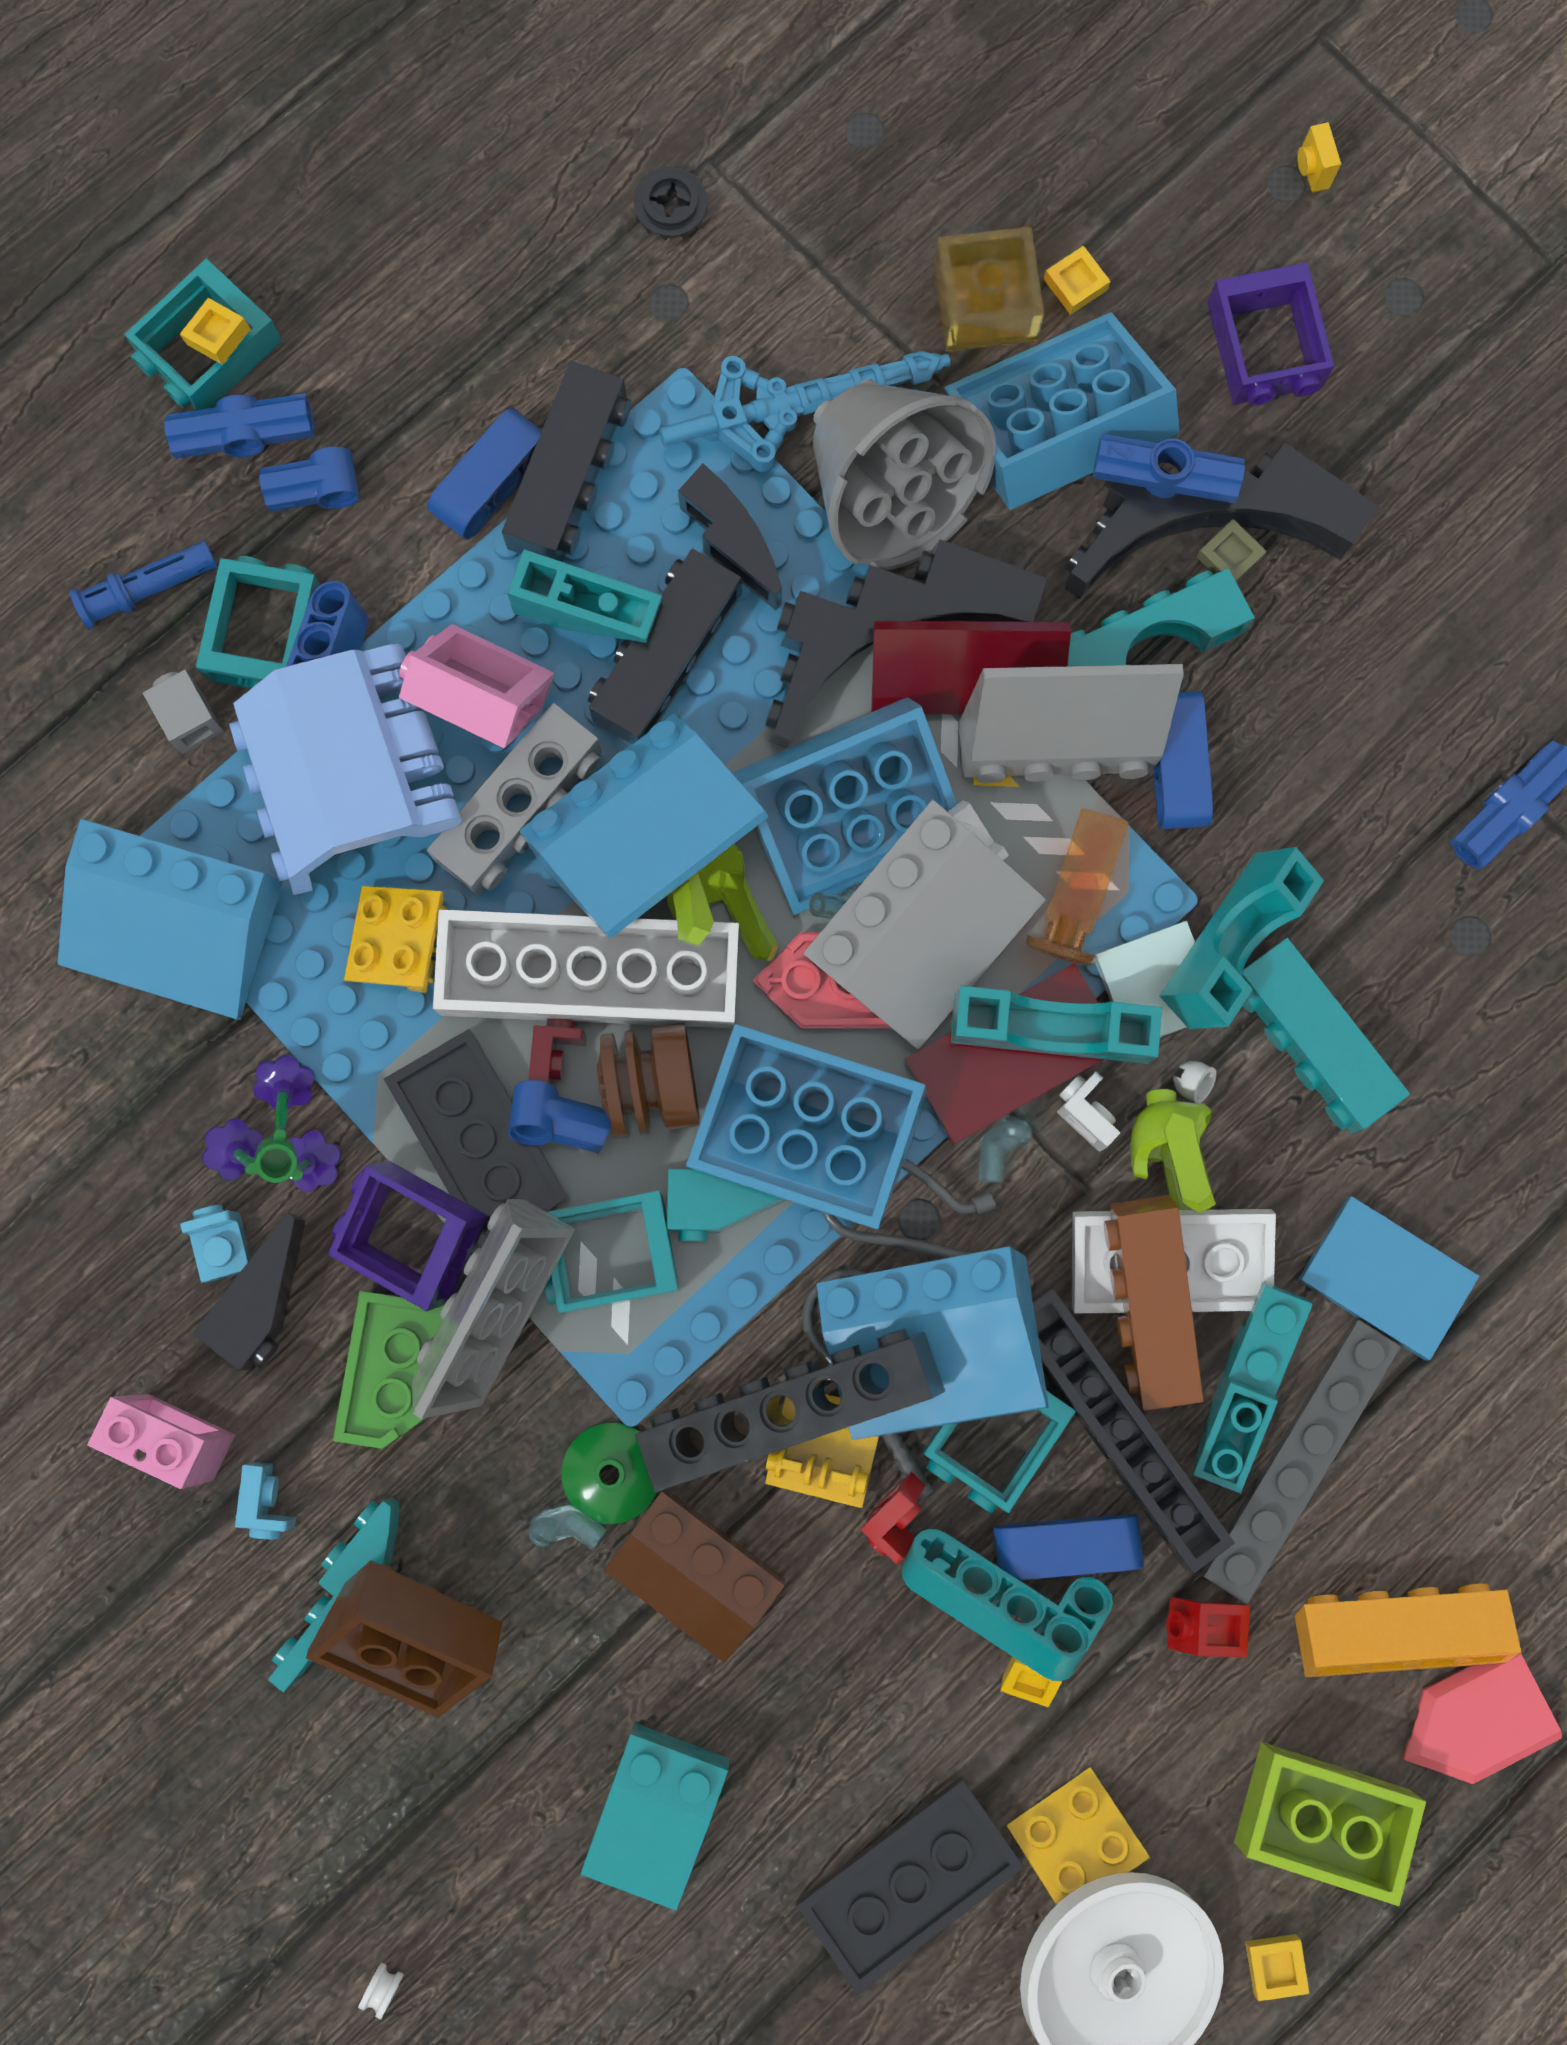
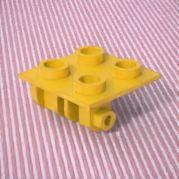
M362 886L344 981L404 986L410 991L427 993L428 984L432 985L434 983L432 973L435 961L431 957L436 956V948H433L434 942H437L436 932H438L439 910L448 909L446 906H443L444 892Z
M825 1394L830 1402L837 1405L840 1404L841 1398ZM785 1397L782 1415L789 1420H793L795 1417V1406L788 1397ZM849 1427L770 1453L766 1463V1470L768 1472L765 1484L863 1508L879 1436L853 1440Z
M1091 1767L1007 1825L1056 1905L1071 1892L1093 1880L1118 1873H1130L1150 1859L1148 1853Z

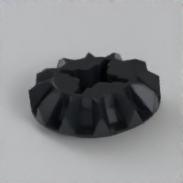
M678 167L656 169L646 175L636 188L634 194L636 218L644 225L648 234L651 232L659 234L665 241L670 236L678 235L685 239L689 231L695 227L700 228L702 219L707 212L706 190L701 181L685 169ZM672 190H675L677 203L681 207H675L673 214L667 217L664 206L661 204H666L668 198L671 197Z

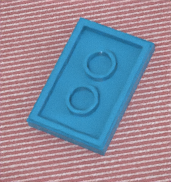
M1350 1196L1346 1198L1298 1278V1281L1423 1360L1430 1361L1480 1276Z

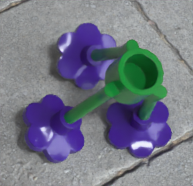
M282 1055L275 1062L263 1061L256 1068L258 1080L254 1083L253 1091L258 1099L268 1101L270 1106L276 1110L273 1136L263 1139L260 1132L248 1129L243 1120L232 1118L223 1127L214 1126L206 1132L205 1143L207 1148L202 1154L203 1163L209 1169L218 1170L219 1175L229 1181L239 1178L243 1172H246L249 1175L258 1173L265 1181L271 1183H281L288 1179L294 1180L297 1188L303 1192H311L318 1185L327 1186L332 1184L338 1177L336 1164L341 1159L339 1147L334 1143L327 1142L324 1134L317 1130L308 1131L302 1138H286L287 1111L292 1105H305L310 1101L312 1095L310 1087L315 1080L314 1071L308 1066L299 1065L297 1058L291 1055Z

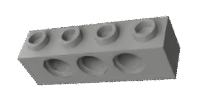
M552 703L459 811L462 823L453 829L441 832L426 851L438 865L476 896H479L485 888L488 891L493 890L506 875L508 869L505 865L516 852L523 854L530 848L519 830L530 823L538 813L547 810L568 794V791L579 778L583 781L588 779L598 768L602 760L599 756L602 752L599 739L555 703ZM548 758L562 760V768L556 774L546 776L538 772L539 766L544 760ZM526 794L532 797L531 803L526 810L518 813L507 810L508 802L513 796ZM488 830L500 833L499 841L493 848L482 850L476 847L477 838L481 833Z

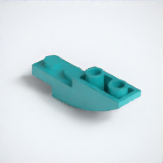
M1262 1282L1246 1324H1241L1215 1393L1193 1466L1192 1474L1194 1476L1241 1494L1277 1406L1276 1393L1313 1303L1310 1300Z
M393 1497L383 1500L380 1505L373 1500L356 1519L354 1525L359 1531L351 1542L346 1545L340 1541L323 1561L321 1566L327 1572L318 1584L333 1595L332 1599L323 1595L304 1619L310 1624L306 1632L299 1640L291 1636L272 1659V1662L278 1667L268 1680L283 1693L296 1684L313 1662L306 1659L308 1648L345 1582L370 1560L378 1564L390 1566L398 1531L400 1505Z

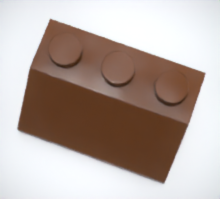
M668 1489L662 1490L604 1569L610 1576L724 1663L755 1628L785 1586V1578Z
M370 1560L345 1582L308 1648L306 1659L439 1718L492 1677L502 1622L484 1614L479 1608L464 1605L441 1594L439 1590L432 1586L422 1585L397 1573L390 1566L378 1564Z

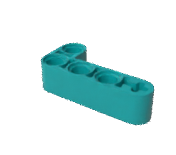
M937 1529L921 1531L915 1537L902 1567V1578L912 1591L1032 1670L1052 1681L1069 1679L1075 1673L1113 1605L1112 1594L1108 1587L1092 1577L1076 1579L1068 1588L1059 1605H1057L950 1535ZM965 1586L974 1588L980 1594L970 1592ZM1077 1606L1086 1609L1090 1614L1082 1612ZM1010 1615L1019 1617L1023 1623L1015 1621ZM1054 1643L1063 1646L1068 1652L1061 1651Z

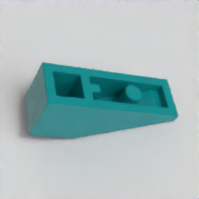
M525 549L507 593L514 614L560 629L647 643L662 601V595Z
M668 1169L667 1230L678 1233V1241L708 1242V1233H720L786 1200L694 1169Z

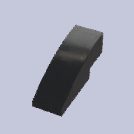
M702 463L678 490L680 510L706 530L702 534L704 553L716 563L740 576L742 584L773 609L777 610L782 604V585L774 560L760 530L746 508L728 486Z

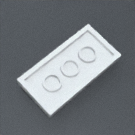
M1272 1209L1205 1210L1202 1213L1195 1210H1179L1192 1312L1251 1311L1262 1282L1274 1286L1275 1212ZM1111 1211L1073 1212L1072 1309L1074 1313H1124L1122 1299L1114 1298L1110 1278V1269L1118 1268L1116 1250H1108L1104 1233V1221L1112 1220Z

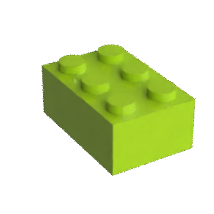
M1261 1742L1234 1844L1247 1858L1400 1906L1426 1801L1408 1788Z

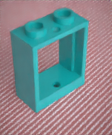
M207 258L124 334L135 350L130 357L136 365L150 378L157 373L166 382L163 386L165 392L182 409L189 404L195 410L212 408L218 400L222 399L282 342L272 320ZM210 298L244 317L251 330L223 365L216 362L193 385H190L158 352L190 322L204 302Z
M239 556L237 561L220 558L196 663L197 670L208 682L251 689L272 671L286 667L310 597L314 590L320 586L312 571L294 564H286L283 569L269 567L263 561L248 556ZM238 583L298 593L283 663L222 653Z
M654 1191L548 1212L569 1225L643 1210L655 1276L654 1283L573 1298L564 1250L544 1287L548 1305L556 1304L558 1313L565 1314L679 1292L680 1287L670 1233L667 1230V1216L663 1194L660 1191Z
M1046 1391L1049 1408L1036 1411L1048 1418V1420L1000 1491L940 1450L958 1423L937 1426L921 1450L924 1455L930 1458L925 1468L948 1484H951L955 1476L972 1488L967 1497L992 1514L997 1506L1009 1513L1076 1411Z

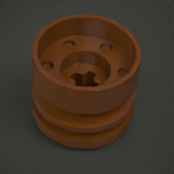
M685 1022L652 1027L651 1050L641 1051L633 1030L625 1031L626 1054L619 1055L613 1033L600 1036V1054L597 1063L599 1091L603 1110L612 1125L615 1138L629 1136L628 1114L635 1113L640 1134H648L650 1111L660 1109L663 1122L668 1131L700 1126L694 1071Z

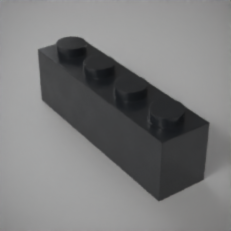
M570 360L502 529L507 549L520 554L525 549L563 562L566 553L570 555L574 553L581 533V528L577 526L583 511L589 512L597 495L598 486L594 484L600 468L607 469L613 455L614 442L611 439L616 426L623 427L630 412L631 400L627 398L624 379Z
M693 548L684 561L677 559L667 573L665 584L668 586L662 594V601L647 643L625 639L614 656L613 662L616 663L613 671L607 679L601 677L595 683L588 697V702L591 703L589 710L593 722L630 744H634L646 735L654 725L660 722L742 595L740 576Z

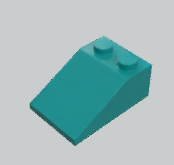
M634 1723L580 1875L677 1911L727 1776L730 1758Z

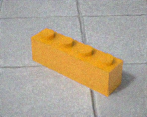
M1488 1584L1465 1585L1458 1588V1593L1441 1595L1436 1587L1418 1588L1409 1591L1408 1597L1389 1598L1387 1591H1372L1358 1595V1601L1339 1602L1337 1595H1319L1307 1599L1308 1604H1304L1294 1616L1305 1678L1508 1663L1521 1653L1508 1590L1490 1591Z

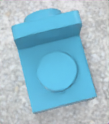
M213 1205L193 1211L194 1220L183 1222L180 1226L182 1234L190 1235L201 1283H209L239 1274L251 1259L240 1213L230 1210L224 1211L222 1205Z
M252 1462L242 1466L235 1527L250 1529L249 1537L276 1540L280 1539L281 1532H287L295 1528L296 1517L267 1514L268 1507L275 1506L279 1489L278 1476H272L273 1464Z

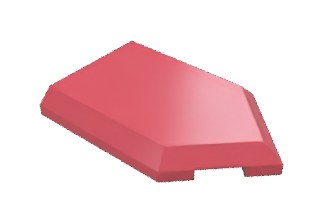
M800 932L752 980L800 1029H892L803 954L820 932Z
M1520 1653L1508 1663L1465 1666L1422 1688L1417 1705L1419 1711L1411 1738L1407 1740L1402 1759L1475 1784L1562 1738V1733Z

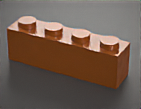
M1170 1195L1110 1204L1112 1220L1104 1221V1233L1108 1250H1116L1118 1268L1110 1269V1278L1114 1298L1122 1299L1124 1317H1117V1330L1121 1347H1129L1131 1364L1123 1365L1126 1390L1129 1395H1136L1143 1411L1204 1402L1179 1207Z

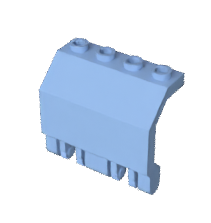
M389 644L366 651L353 649L276 669L233 703L238 720L229 723L237 752L247 749L251 764L242 767L251 795L261 793L265 807L256 811L265 838L275 836L279 851L270 854L278 881L289 880L293 896L312 891L309 873L335 854L399 836L422 838L453 829L462 823V818L456 801L452 797L454 795L449 784L440 783L410 791L408 783L436 775L443 770L444 766L441 757L437 756L439 751L423 709L403 699H396L385 703L380 702L379 697L401 691L404 679L400 678L399 672L406 655L403 646L400 644Z

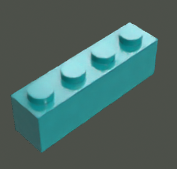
M1288 938L1243 970L1242 977L1253 989L1244 1002L1243 1007L1250 1013L1256 1011L1267 1026L1264 1028V1032L1269 1041L1276 1049L1281 1052L1286 1050L1297 1064L1294 1068L1296 1075L1311 1091L1316 1089L1328 1104L1325 1106V1111L1341 1130L1347 1128L1351 1134L1365 1130L1411 1095Z

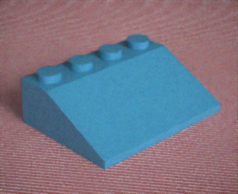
M1112 312L944 387L945 395L963 398L971 402L989 419L996 439L995 465L990 483L1009 510L1093 473L1095 457L1102 433L1159 443L1180 433L1176 389Z
M908 697L732 772L768 815V818L754 829L793 915L858 888L932 800L947 812L957 805L922 706Z
M673 713L664 721L654 725L646 735L626 750L617 753L609 763L588 779L576 784L568 794L547 810L538 813L519 832L550 876L603 933L611 939L766 820L768 815L700 736Z
M80 819L65 867L57 965L241 1020L283 881L279 882L278 878L262 872Z
M734 1024L686 1167L879 1230L927 1096L926 1085Z
M1003 1247L817 1283L822 1333L831 1364L833 1363L830 1354L858 1344L862 1354L879 1348L876 1338L906 1328L909 1337L925 1332L945 1388V1392L933 1399L850 1426L849 1431L853 1440L1049 1408L1026 1256L1012 1247ZM873 1363L870 1370L871 1379L876 1386L886 1389L889 1384L888 1372L882 1365ZM837 1384L839 1395L842 1400V1392L839 1385Z

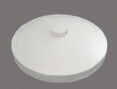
M1118 1873L1093 1880L1079 1887L1061 1900L1045 1917L1035 1932L1024 1958L1020 1983L1021 2003L1026 2022L1039 2045H1194L1210 2023L1221 1994L1224 1966L1218 1934L1206 1913L1192 1897L1176 1884L1161 1877L1146 1873Z

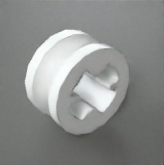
M382 1962L377 1968L358 2006L363 2011L366 2008H373L376 2012L375 2017L380 2020L383 2018L404 1976L399 1971L396 1974L388 1973L387 1965Z

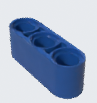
M515 408L505 410L437 486L429 498L427 511L464 540L474 537L521 484L542 430Z
M328 581L314 590L286 667L353 649H361L369 619L365 610L344 583Z
M1201 691L1179 692L1163 757L1153 769L1156 813L1160 829L1210 827L1212 823L1213 801L1205 704Z
M1137 1514L1018 1523L993 1528L997 1566L1018 1580L1128 1571L1144 1567L1139 1515Z

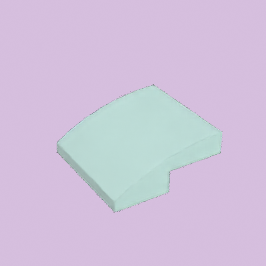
M1187 921L1101 952L1093 957L1111 1002L1162 1007L1160 1038L1187 1028L1159 997L1195 943Z

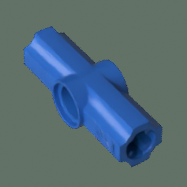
M306 393L265 400H257L248 395H231L218 400L214 408L166 415V420L164 421L170 452L175 459L224 452L226 455L233 457H249L262 452L265 449L264 445L312 438L315 431L314 417Z
M1102 433L1095 457L1093 478L1145 487L1152 495L1159 498H1170L1177 494H1184L1235 504L1243 482L1245 459L1193 450L1187 443L1177 438H1168L1159 443ZM1170 463L1177 468L1179 473H1164L1158 464Z
M1554 740L1551 741L1517 775L1515 773L1511 775L1483 802L1482 805L1485 807L1449 842L1454 849V854L1462 862L1474 867L1478 871L1481 870L1515 836L1517 838L1521 836L1550 808L1548 803L1567 785V745H1561Z

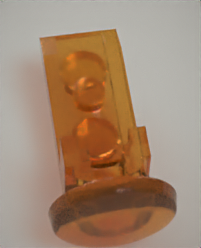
M1081 808L1053 899L1049 902L1044 920L1049 921L1044 938L1027 934L1026 943L1029 947L1044 955L1069 963L1093 965L1096 962L1098 956L1082 951L1087 933L1093 934L1129 821Z

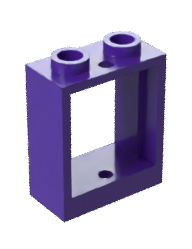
M1308 263L1216 280L1207 305L1232 404L1248 402L1251 406L1266 404L1280 395L1294 393L1297 397H1303L1319 391L1324 386L1335 366ZM1290 304L1305 366L1248 377L1232 315Z
M391 1161L366 1165L356 1176L352 1184L351 1191L354 1195L347 1211L338 1219L333 1228L332 1236L335 1239L328 1255L426 1312L444 1306L455 1292L465 1265L470 1258L488 1216ZM391 1188L446 1219L422 1274L367 1243Z

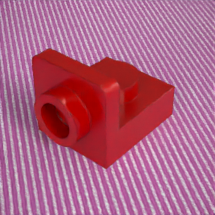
M910 1472L871 1511L860 1529L867 1536L874 1550L881 1555L888 1556L896 1564H899L906 1557L915 1539L905 1527L922 1508L917 1503V1500L926 1485L913 1472Z
M1172 1597L1166 1621L1168 1648L1195 1656L1247 1658L1250 1605L1233 1602L1194 1601Z

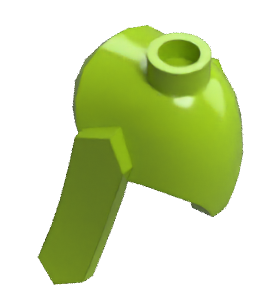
M733 844L667 895L668 906L674 919L677 920L678 940L699 946L710 933L714 923L709 905L723 900L733 922L739 923L738 932L751 956L758 960H773L779 944L767 926L745 878L742 852L737 845Z
M1158 1089L1149 1091L1146 1094L1147 1107L1137 1115L1132 1128L1130 1150L1134 1177L1147 1179V1164L1149 1162H1162L1168 1194L1179 1207V1210H1195L1202 1213L1216 1204L1200 1148V1137L1208 1126L1213 1111L1205 1103L1177 1101L1176 1092L1173 1090Z

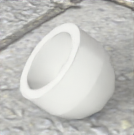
M1188 1061L1181 1064L1179 1068L1184 1070L1181 1078L1174 1076L1175 1088L1183 1097L1195 1103L1203 1102L1214 1086L1216 1070L1198 1061Z

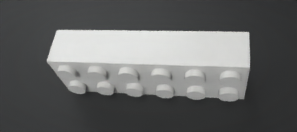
M439 910L433 1009L440 1016L546 1021L547 1019H565L575 1022L660 1026L685 1022L686 1027L733 1029L735 1021L739 923L714 922L710 933L699 946H695L678 940L677 920L636 919L609 939L589 916Z

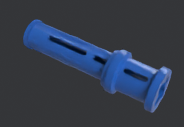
M202 540L189 548L173 553L133 572L131 571L124 575H121L120 572L116 574L114 572L107 574L106 581L82 591L74 588L69 591V595L82 622L90 630L96 627L97 621L120 611L128 614L136 607V602L188 581L195 576L215 570L218 566L206 541Z

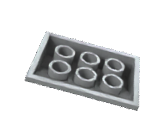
M1183 664L983 668L958 723L963 778L977 777L979 782L994 783L1004 780L1006 776H1024L1027 781L1039 782L1049 780L1054 775H1072V778L1075 780H1091L1098 778L1101 774L1119 773V776L1123 779H1137L1148 775L1163 757L1184 674Z
M932 800L803 954L919 1050L954 1009L955 994L959 987H972L1046 899L969 829Z
M507 1199L505 1204L503 1203L496 1208L488 1223L490 1233L484 1245L470 1256L465 1265L464 1274L467 1275L459 1292L454 1293L447 1300L441 1311L440 1318L443 1322L437 1334L424 1344L418 1354L417 1364L420 1366L412 1379V1404L415 1416L425 1419L477 1408L483 1405L575 1228L527 1200Z

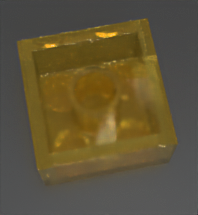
M1031 227L938 237L934 258V272L946 351L1038 341L1044 318V309Z

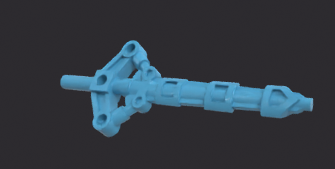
M918 351L904 355L902 361L881 366L874 363L849 370L846 374L825 379L818 378L786 388V383L783 379L778 377L770 380L760 376V373L746 368L741 358L729 356L722 361L720 379L712 403L711 414L660 427L661 442L665 447L716 433L719 441L724 442L747 460L754 470L766 472L773 466L776 451L784 441L783 436L786 432H790L795 428L797 416L814 413L823 402L833 400L843 391L867 379H872L880 385L893 387L907 382H911L912 385L928 382L934 374L940 373L944 367L950 366V358L948 354L940 355ZM740 386L752 390L757 388L756 400L751 401L749 404L741 405L739 400ZM764 422L770 431L762 439L749 425L750 423Z

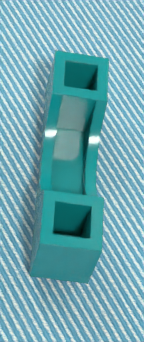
M1229 568L1214 575L1211 570H1207L1187 581L1185 584L1187 588L1172 595L1169 590L1153 595L1143 603L1144 608L1131 614H1128L1127 610H1121L1112 614L1101 622V628L1086 634L1084 630H1079L1071 633L1068 667L1126 665L1127 653L1133 646L1147 638L1160 635L1184 639L1204 653L1244 634L1255 617Z
M1297 847L1255 853L1159 995L1188 1029L1229 1027L1253 990L1242 977L1247 959L1260 942L1270 933L1285 923L1301 917L1324 882L1323 878Z
M960 986L954 999L950 1043L1148 1064L1156 1059L1159 1054L1162 1007L1121 1002L1095 1004L1061 1003L1028 998L1008 990Z

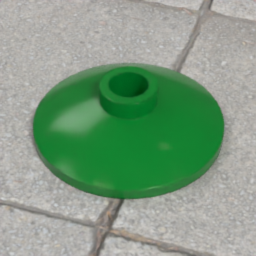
M602 1423L582 1432L569 1446L562 1464V1484L568 1500L584 1517L603 1524L623 1523L639 1516L654 1500L657 1492H654L635 1435L641 1432L638 1429L623 1423ZM605 1465H614L619 1470V1479L616 1483L608 1484L602 1480L601 1470Z

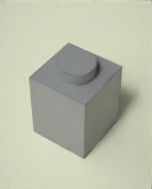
M186 670L179 673L170 672L162 675L154 681L152 688L143 692L167 739L181 754L224 732L198 683Z

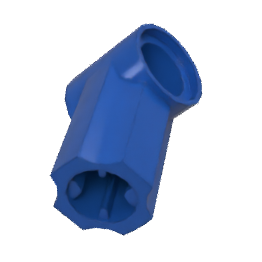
M326 447L313 452L310 455V460L260 468L259 480L261 491L269 512L318 504L324 508L338 509L351 506L359 500L353 455L349 449L344 447Z
M526 1080L515 1085L508 1127V1135L511 1139L531 1146L544 1145L552 1141L599 1153L602 1150L611 1125L603 1108L558 1096L557 1089L546 1082Z

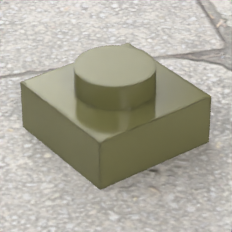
M1233 519L1199 551L1197 558L1213 574L1229 568L1237 583L1263 559L1267 551Z

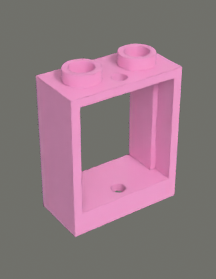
M451 624L438 635H431L426 643L416 652L410 651L406 655L399 672L400 678L404 679L399 698L505 748L542 714L555 673Z
M145 1393L110 1397L87 1446L179 1489H185L214 1481L235 1438V1434ZM137 1450H141L146 1453L145 1460H137Z

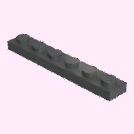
M1352 1321L1228 1527L1227 1533L1235 1544L1206 1564L1200 1575L1243 1603H1249L1401 1346L1362 1321Z

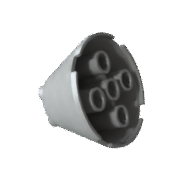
M867 379L843 391L833 400L823 402L814 413L813 420L816 427L813 435V448L831 536L839 551L855 565L861 563L884 570H891L918 561L924 550L931 553L939 539L948 541L964 525L968 518L963 513L972 502L976 493L979 492L984 495L989 485L995 465L994 456H996L994 430L985 414L974 404L963 398L880 385L872 379Z

